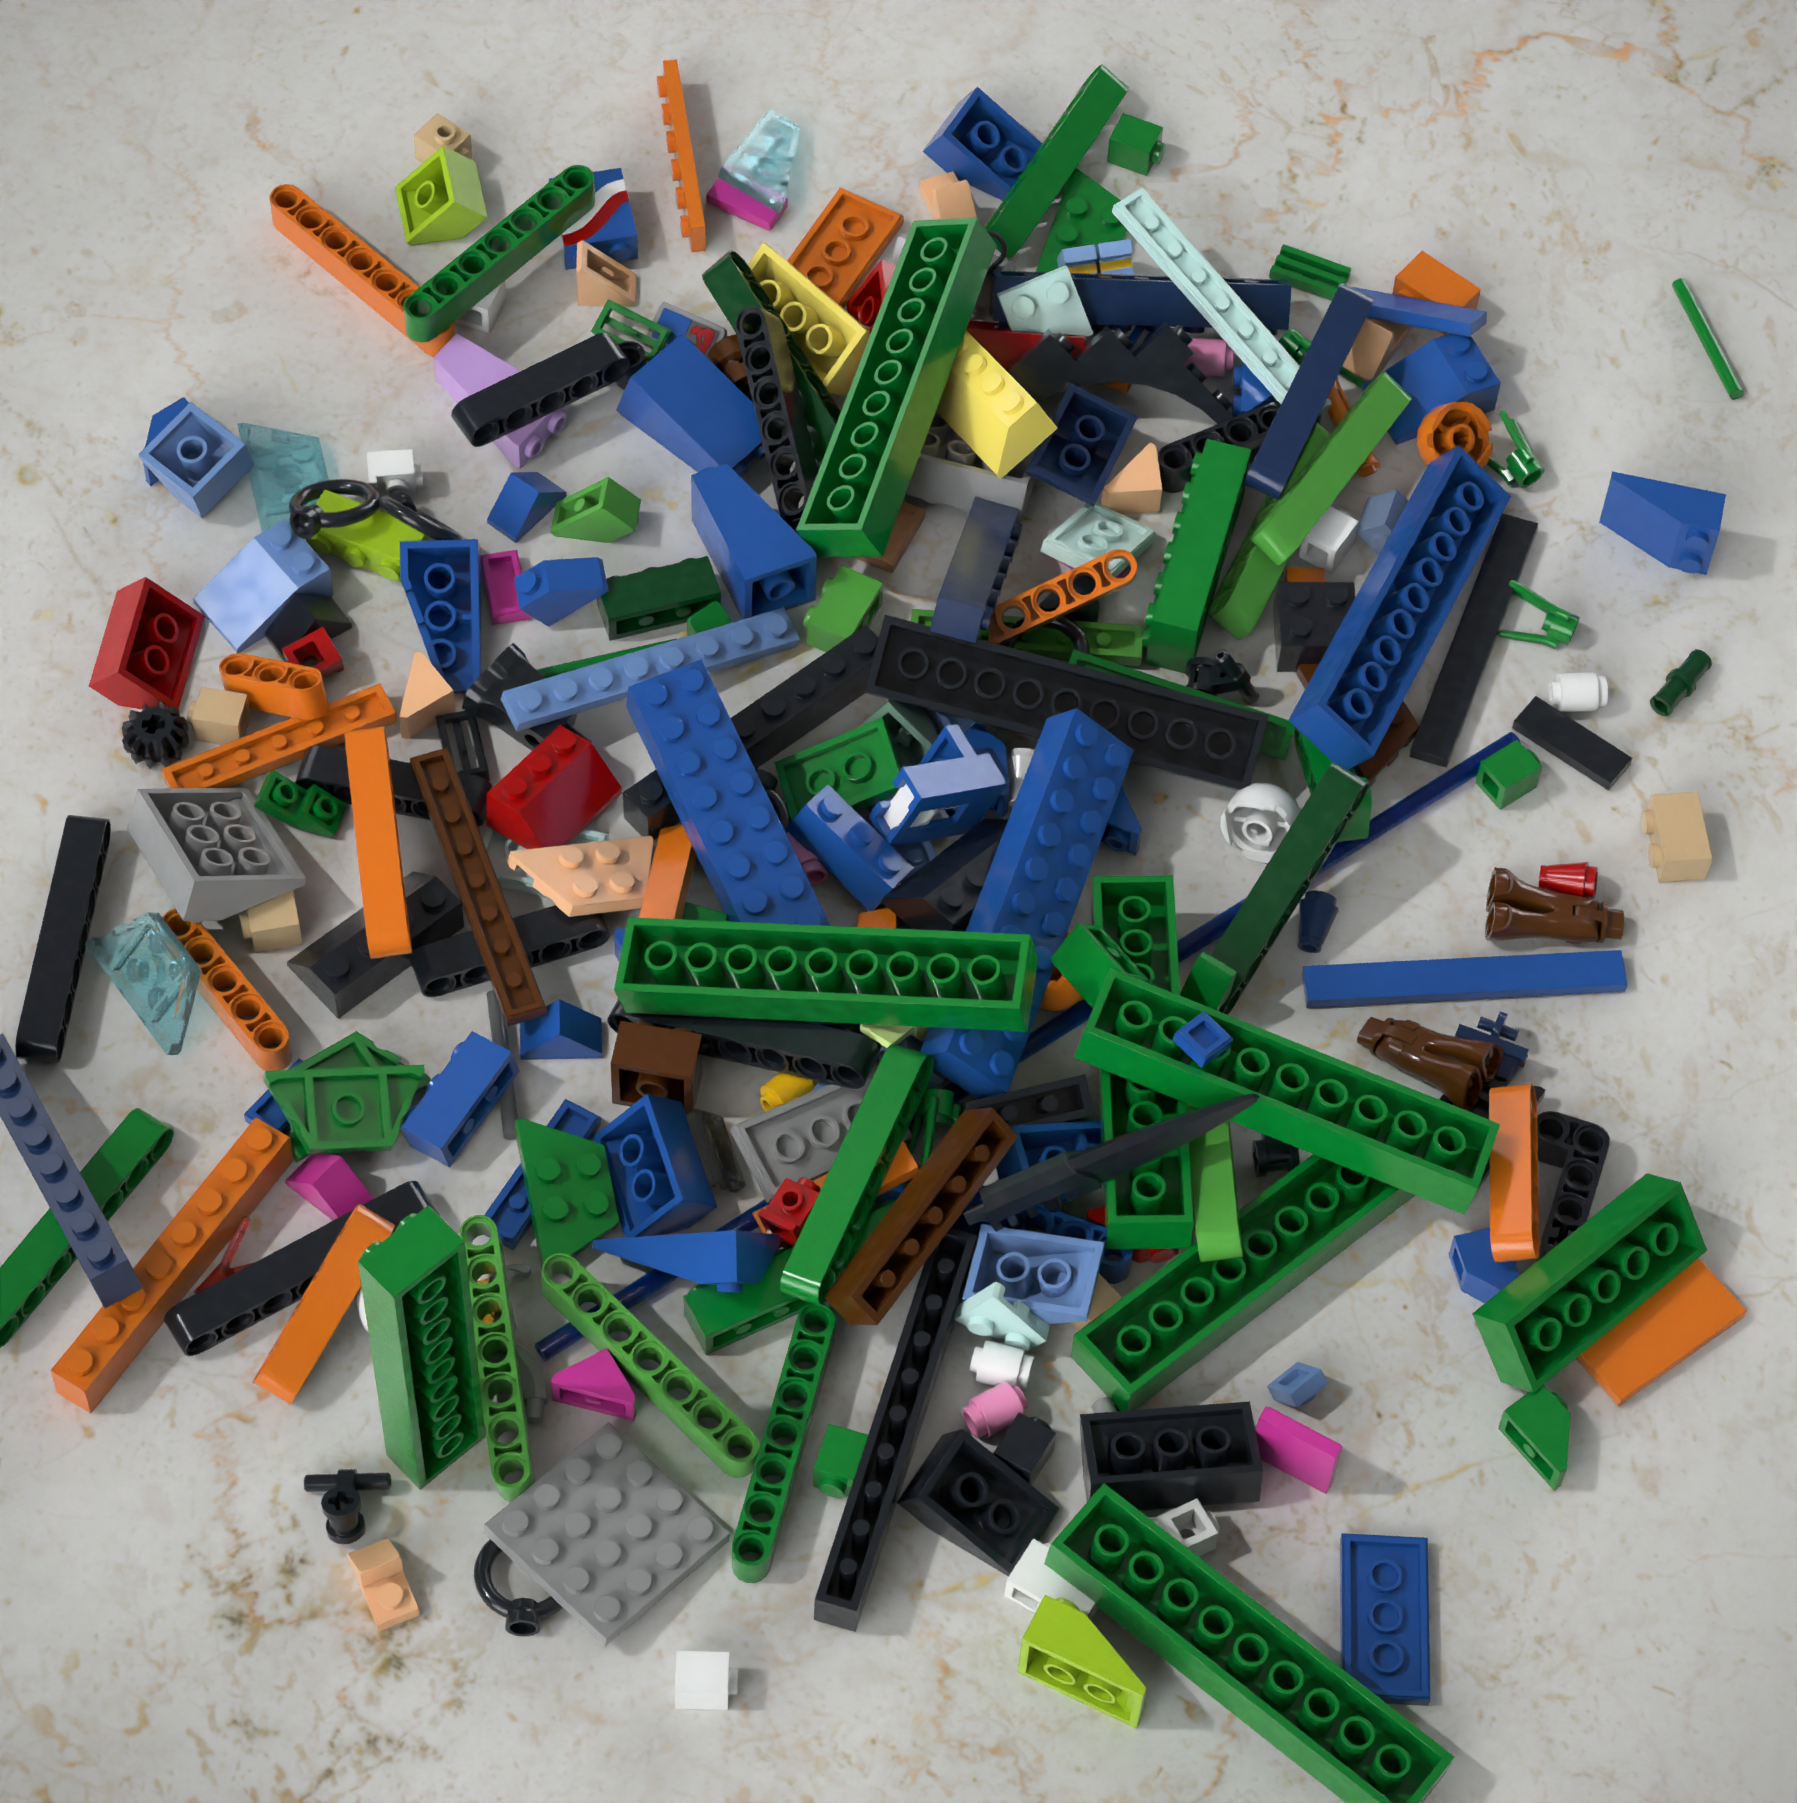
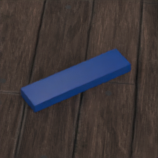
M1351 287L1375 298L1367 318L1467 337L1473 335L1487 323L1486 311Z
M565 1099L547 1124V1127L590 1140L601 1125V1117ZM521 1163L485 1213V1216L490 1217L495 1222L502 1245L511 1250L516 1248L532 1224Z

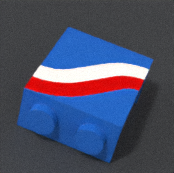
M621 168L593 172L595 181L594 207L561 234L566 270L577 267V243L582 240L618 263L638 259V236Z

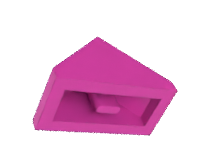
M311 1154L285 1180L287 1186L332 1221L354 1210L358 1204L364 1205L374 1199L341 1156Z
M607 1348L553 1375L551 1381L552 1401L631 1421L635 1420L637 1414L636 1395Z

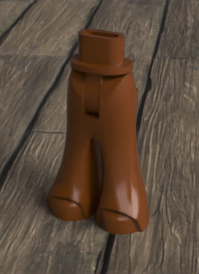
M1495 867L1492 872L1486 901V912H1489L1485 924L1486 940L1551 938L1563 940L1567 943L1580 944L1594 941L1602 943L1605 938L1622 939L1624 931L1623 910L1609 909L1607 902H1601L1600 904L1599 901L1590 898L1553 892L1530 885L1517 878L1506 868Z
M1370 1017L1357 1036V1043L1370 1048V1053L1373 1056L1379 1057L1384 1062L1425 1080L1442 1092L1454 1106L1464 1110H1471L1477 1104L1483 1088L1482 1080L1487 1082L1496 1076L1504 1055L1503 1049L1498 1043L1438 1033L1411 1020L1387 1018L1385 1021Z

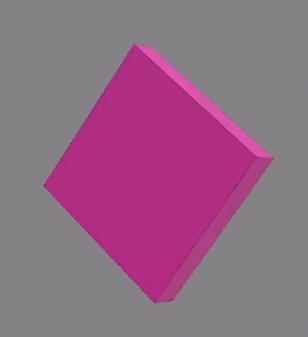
M1265 1406L1258 1419L1256 1428L1261 1460L1327 1494L1334 1481L1343 1446L1279 1411Z

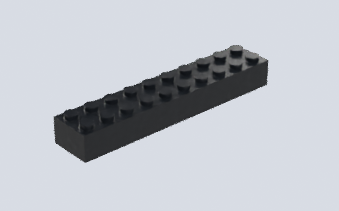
M888 615L884 617L865 689L866 694L897 700L923 709L1037 739L1040 738L1047 718L1077 708L1134 750L1130 761L1132 764L1239 791L1251 784L1269 715L977 639L976 643L931 632L930 626Z

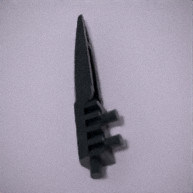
M1257 1094L1243 1095L1159 1121L1086 1150L1063 1152L978 1189L982 1203L963 1210L966 1221L971 1226L989 1218L992 1227L997 1232L1003 1229L1000 1222L1005 1219L1009 1228H1021L1024 1219L1020 1212L1027 1210L1030 1218L1036 1217L1038 1212L1035 1206L1040 1203H1044L1048 1212L1057 1213L1062 1208L1059 1195L1065 1193L1068 1200L1073 1201L1077 1199L1075 1193L1089 1194L1101 1189V1183L1148 1163L1219 1126L1253 1105L1260 1096Z

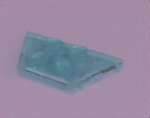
M238 423L240 440L246 444L254 463V467L248 472L261 532H264L285 518L290 523L289 502L292 496L308 485L329 480L319 437L248 423ZM319 498L310 501L305 506L316 504Z
M147 912L134 918L130 924H121L112 928L109 934L88 939L85 943L87 948L166 1055H178L182 1050L202 970L159 913Z

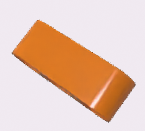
M244 653L231 654L225 657L219 664L224 690L247 694L250 709L302 720L318 719L328 712L329 702L322 674L318 669Z

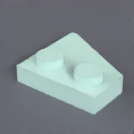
M1066 265L997 293L1004 315L1012 331L1045 333L1049 329L1052 334H1058L1059 332L1067 335L1083 336L1093 334Z
M994 1282L957 1306L954 1320L968 1326V1330L974 1334L990 1336L1003 1342L1004 1345L1024 1349L1025 1353L1047 1340L1050 1326L1039 1316L1031 1313L1030 1308L1020 1300L1014 1301L1013 1305L1004 1298L1006 1288L998 1282Z

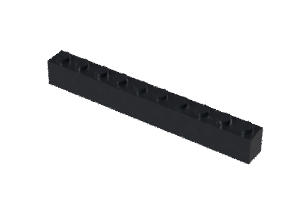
M950 1228L924 1263L815 1597L814 1620L854 1632L857 1630L897 1505L896 1502L906 1477L955 1324L954 1317L957 1306L963 1299L978 1235Z

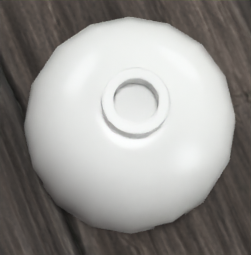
M1254 783L1239 790L1230 800L1221 815L1220 829L1230 846L1234 841L1243 849L1241 855L1254 861L1268 863L1300 813V809L1295 799L1280 787L1268 783Z

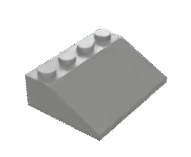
M936 412L906 495L921 498L923 501L931 504L941 503L957 507L966 513L970 512L973 501L977 497L1018 508L1019 513L1016 523H1020L1029 505L1037 478L1025 472L1038 446L1000 480Z
M248 788L137 789L127 829L183 921L199 923L223 920L305 885L306 877L264 812L254 807L256 800Z

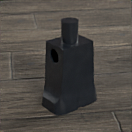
M515 643L510 644L494 660L491 666L470 686L464 696L462 709L475 717L492 723L531 751L559 725L592 743V741L573 727L577 714L516 732L501 701L503 691L546 678L529 663L525 653Z

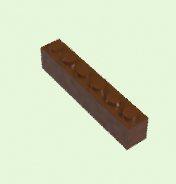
M993 1108L963 1111L824 1295V1298L850 1325H878L978 1192V1189L981 1188L1019 1137Z

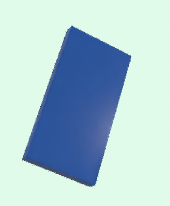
M1341 1533V1668L1386 1704L1429 1706L1428 1538Z

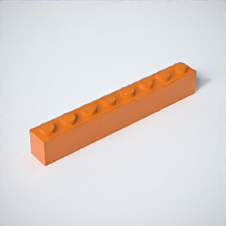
M257 1117L254 1118L133 1268L143 1288L107 1308L102 1306L50 1370L58 1394L90 1414L94 1411L162 1326L165 1314L182 1301L294 1161L290 1137Z

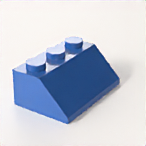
M646 1094L592 1137L594 1142L605 1146L618 1217L625 1238L666 1235L685 1230L717 1208L681 1101Z

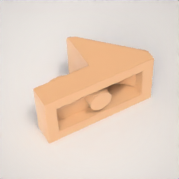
M953 171L919 181V191L933 220L977 218L968 181L958 182Z
M1372 318L1370 321L1365 319L1343 367L1367 383L1381 373L1407 338L1409 327L1404 324Z
M389 1538L348 1553L349 1561L379 1632L420 1616L418 1605L403 1572L402 1559Z

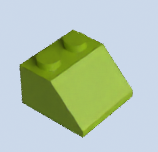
M442 146L395 186L405 240L411 246L464 238L488 218L476 162L447 147Z

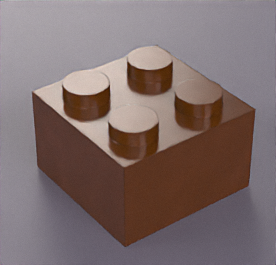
M620 1021L610 1063L612 1104L631 1107L646 1094L681 1101L686 1116L693 1117L702 1079V1034L694 1033L686 1028L667 1029L655 1027L644 1021H634L632 1023Z

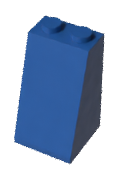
M683 334L679 335L630 377L616 411L696 472H700L707 467H717L727 463L742 477L749 469L747 464L756 457L758 460H761L766 456L753 402Z
M727 463L717 467H707L691 475L692 522L742 620L783 607L785 610H789L815 601L817 555L815 551Z

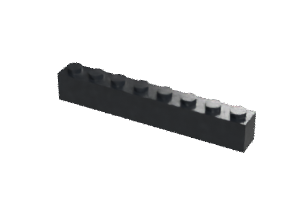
M867 625L730 718L754 768H759L866 693L865 689L879 639ZM654 770L623 792L624 819L641 836H652L654 841L659 837L661 828L675 826L681 822L657 770Z

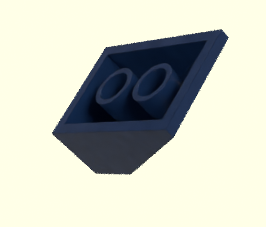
M1070 383L1052 418L1057 429L1038 446L1025 473L1094 507L1138 416Z

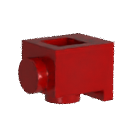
M324 627L282 649L285 662L304 665L306 660L315 659L318 664L313 666V668L321 672L323 679L335 672L339 673L345 670L343 660Z
M800 1177L797 1182L785 1178L767 1208H761L758 1213V1217L767 1234L780 1235V1240L795 1246L819 1195L820 1187L804 1177Z

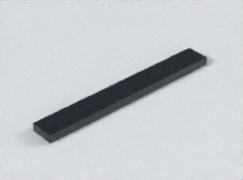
M1502 513L1411 746V758L1447 768L1515 589L1509 586V582L1511 580L1519 581L1538 530V523Z

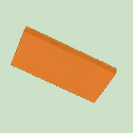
M839 188L787 261L844 309L849 299L859 288L904 224V216L843 188Z
M1698 1258L1576 1359L1619 1407L1743 1319L1747 1310Z

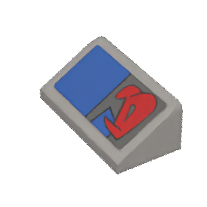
M662 302L653 319V322L674 333L672 339H668L666 346L683 334L706 357L716 342L727 337V330L667 302ZM650 329L647 332V336L655 340L660 335Z

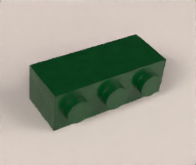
M705 556L696 559L687 558L679 563L662 567H649L641 572L624 576H611L606 579L609 592L597 598V606L609 641L687 623L690 616L717 600L721 604V591L709 557Z

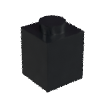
M1018 1413L993 1454L1032 1485L1054 1451L1056 1432L1052 1431L1051 1427L1042 1419L1037 1417L1029 1418Z

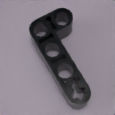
M1546 1111L1538 1115V1161L1562 1168V1173L1539 1245V1258L1536 1259V1262L1555 1247L1556 1242H1562L1587 1222L1610 1145L1608 1132L1603 1127L1554 1111ZM1542 1134H1549L1553 1136L1555 1140L1546 1139L1542 1136ZM1582 1146L1590 1147L1596 1152H1587L1582 1149ZM1573 1180H1575V1181H1580V1182H1582L1585 1186H1584V1187L1576 1186V1185H1574L1571 1181H1573ZM1568 1215L1572 1217L1575 1221H1566L1562 1219L1560 1216Z

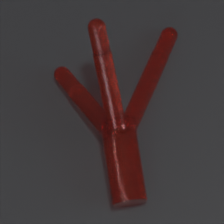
M245 1216L242 1218L239 1227L236 1228L221 1263L195 1289V1294L253 1264L250 1263L234 1268L229 1267L250 1223L249 1217Z

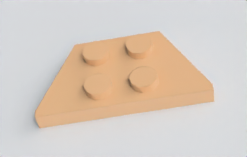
M652 836L511 851L507 863L514 871L522 868L533 877V887L542 895L551 898L555 905L569 917L640 909L650 873L653 838Z

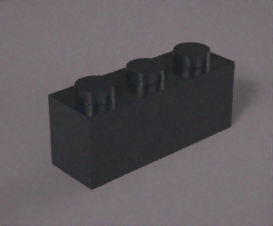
M1085 1074L959 1104L962 1106L961 1114L964 1110L993 1108L1009 1126L1061 1123L1095 1115Z

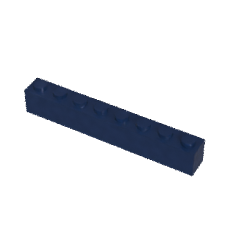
M992 271L989 315L993 321H999L1000 327L1010 328L997 293L1048 272ZM1070 273L1092 330L1095 328V324L1109 325V328L1114 331L1118 328L1122 331H1130L1131 325L1146 326L1147 331L1155 332L1165 321L1171 327L1179 324L1187 333H1204L1205 328H1213L1168 276ZM1223 278L1272 335H1277L1278 330H1289L1292 285L1286 280Z
M3 1033L0 1034V1117L104 1308H107L143 1287Z

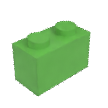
M841 565L835 577H829L826 580L821 591V600L817 607L812 605L806 613L803 626L807 628V644L827 652L863 626L867 625L869 627L882 606L883 582Z

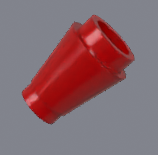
M1588 862L1549 866L1541 865L1538 886L1553 892L1595 898L1598 867L1589 866Z

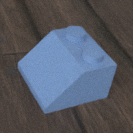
M192 402L138 454L143 463L171 494L201 518L254 467L246 444Z

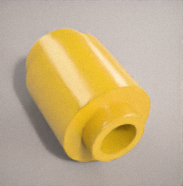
M779 1072L761 1086V1106L765 1111H768L811 1093L819 1081Z

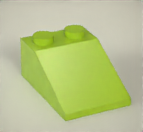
M1044 1595L1022 1638L1017 1672L1137 1729L1141 1720L1147 1690L1145 1685L1084 1612L1079 1611V1608L1073 1602L1061 1597L1054 1599Z

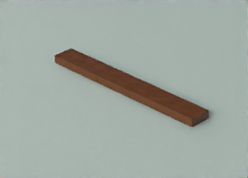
M448 747L410 758L412 772L507 1026L547 1015L544 1000Z

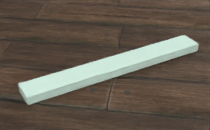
M1143 187L1116 203L1112 209V213L1275 399L1282 404L1300 365ZM1328 397L1319 415L1330 409L1332 402Z

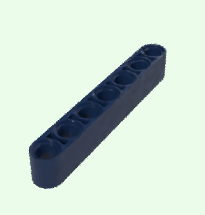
M1340 283L1243 483L1244 485L1276 500L1279 499L1375 298Z

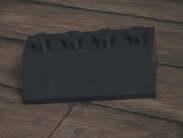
M983 819L883 897L882 903L912 929L966 932L1008 819Z
M413 871L404 877L412 952L423 945L449 938L464 928L462 902L437 876ZM363 908L287 961V966L338 1019L412 965L409 960L411 953L376 959L370 958Z
M1250 1401L1080 1414L1083 1481L1087 1502L1104 1483L1139 1511L1177 1508L1195 1499H1198L1202 1506L1260 1501L1263 1468Z

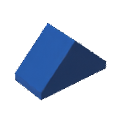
M511 472L487 518V523L517 543L556 506V502L566 497V491L539 472Z
M561 999L546 1006L547 1015L520 1023V1060L602 1058L601 1018Z

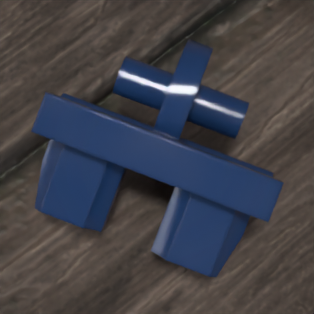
M1500 1011L1496 1022L1484 1017L1480 1018L1477 1028L1490 1032L1491 1035L1459 1024L1455 1037L1500 1044L1504 1055L1499 1070L1493 1079L1510 1084L1519 1067L1524 1068L1529 1049L1500 1039V1037L1516 1041L1519 1030L1505 1025L1508 1014Z

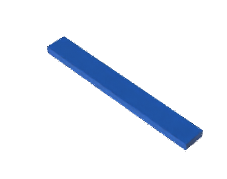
M1621 950L1303 966L1302 969L1306 1008L1625 992L1627 988Z

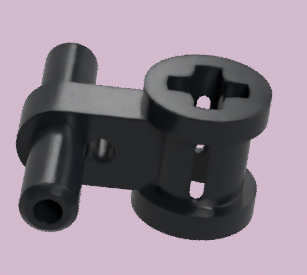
M1227 650L1218 651L1215 654V660L1208 657H1195L1187 662V687L1214 696L1238 691L1249 704L1258 700L1259 693L1250 682V674L1241 663L1235 662Z
M1262 1133L1261 1140H1253L1252 1158L1256 1177H1266L1267 1172L1288 1170L1289 1173L1300 1164L1299 1148Z
M339 1469L337 1474H313L304 1477V1490L306 1492H326L321 1500L322 1511L328 1518L326 1521V1531L329 1539L337 1544L356 1542L365 1533V1520L359 1512L361 1509V1499L358 1491L389 1490L391 1488V1475L388 1472L357 1473V1469Z

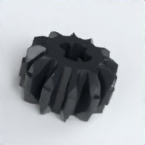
M160 700L155 708H150L144 702L141 712L130 710L129 721L123 722L121 728L123 734L122 743L124 750L127 753H131V758L135 764L145 761L146 765L151 769L156 762H161L162 765L167 767L169 758L181 760L182 749L188 748L189 736L187 731L189 728L187 720L180 716L176 706L165 709V705Z

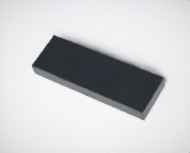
M1537 696L1531 700L1513 722L1512 729L1608 791L1631 765L1632 757Z

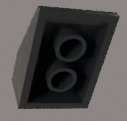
M964 1429L949 1432L940 1437L896 1502L928 1529L1008 1577L1033 1539L1039 1541L1060 1509Z

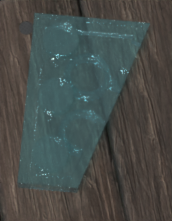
M769 109L723 164L718 177L780 214L786 199L785 194L791 175L790 170L795 156L800 127Z

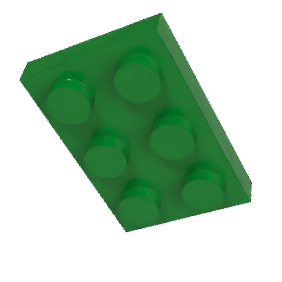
M883 718L774 762L791 821L827 784L856 812L895 796L900 789L896 788L892 783L900 772L901 767L888 725Z

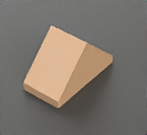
M585 241L578 242L576 267L578 306H604L608 299L621 306L633 305L636 295V273Z
M1150 442L1103 488L1101 505L1120 514L1160 512L1162 483L1157 450L1154 444Z
M414 652L399 715L401 738L410 739L436 724L435 716L455 713L453 689L425 655L420 652Z

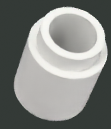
M1595 672L1556 674L1555 681L1549 682L1548 686L1550 705H1556V709L1560 712L1596 711L1598 707L1607 705L1608 686L1606 677L1604 675L1597 676Z
M986 1340L983 1348L975 1347L969 1371L977 1373V1382L997 1386L1006 1381L1012 1387L1017 1385L1019 1388L1026 1390L1035 1357L1026 1355L1024 1349Z

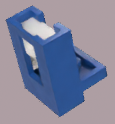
M948 725L944 727L918 765L902 767L892 782L896 788H900L892 800L878 802L868 817L877 832L892 847L962 835L981 822L1008 783L989 753L976 755L959 725Z

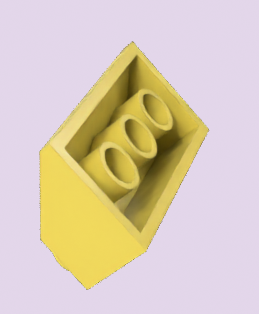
M763 242L748 263V266L828 392L845 396L852 384L868 342L870 331L771 246Z
M965 331L936 412L1001 480L1057 429V426L1025 389Z

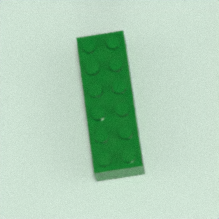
M1207 439L1203 453H1195L1191 467L1192 478L1190 482H1186L1181 504L1184 505L1181 512L1178 511L1172 530V534H1174L1172 542L1168 541L1164 554L1163 564L1165 566L1163 573H1158L1154 588V602L1149 603L1144 625H1146L1142 639V647L1147 648L1146 664L1186 674L1187 662L1197 655L1208 618V610L1215 595L1244 498L1246 485L1243 483L1248 474L1252 449Z
M1646 1173L1472 1313L1500 1382L1532 1393L1536 1392L1707 1251L1681 1182Z

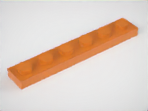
M677 59L664 60L663 76H657V89L659 98L665 97L666 103L661 104L663 125H670L671 131H666L668 153H675V159L670 160L672 180L679 181L680 187H675L677 209H684L685 215L680 216L682 238L689 237L691 252L706 251L705 222Z
M377 684L329 703L328 712L318 719L302 720L290 718L162 768V777L168 788H229L303 759L306 748L309 746L317 745L331 748L344 743V732L387 726L397 722L396 712L382 685Z

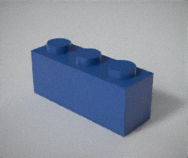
M828 784L801 809L785 828L805 849L818 857L817 861L869 911L875 910L882 903L883 897L899 886L914 869Z
M471 1031L466 1040L460 1042L454 1048L451 1060L441 1074H437L432 1078L428 1085L427 1093L419 1104L413 1106L407 1112L401 1128L409 1145L450 1168L520 1072L513 1053Z

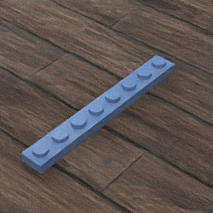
M783 607L503 691L501 701L516 732L627 699L629 686L702 659L708 673H712L795 648L800 638Z

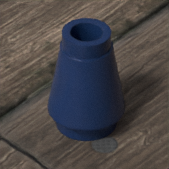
M1312 890L1306 892L1305 898L1300 900L1297 944L1299 949L1309 953H1319L1321 951L1322 945L1339 911L1336 906L1337 899L1333 895L1323 891Z

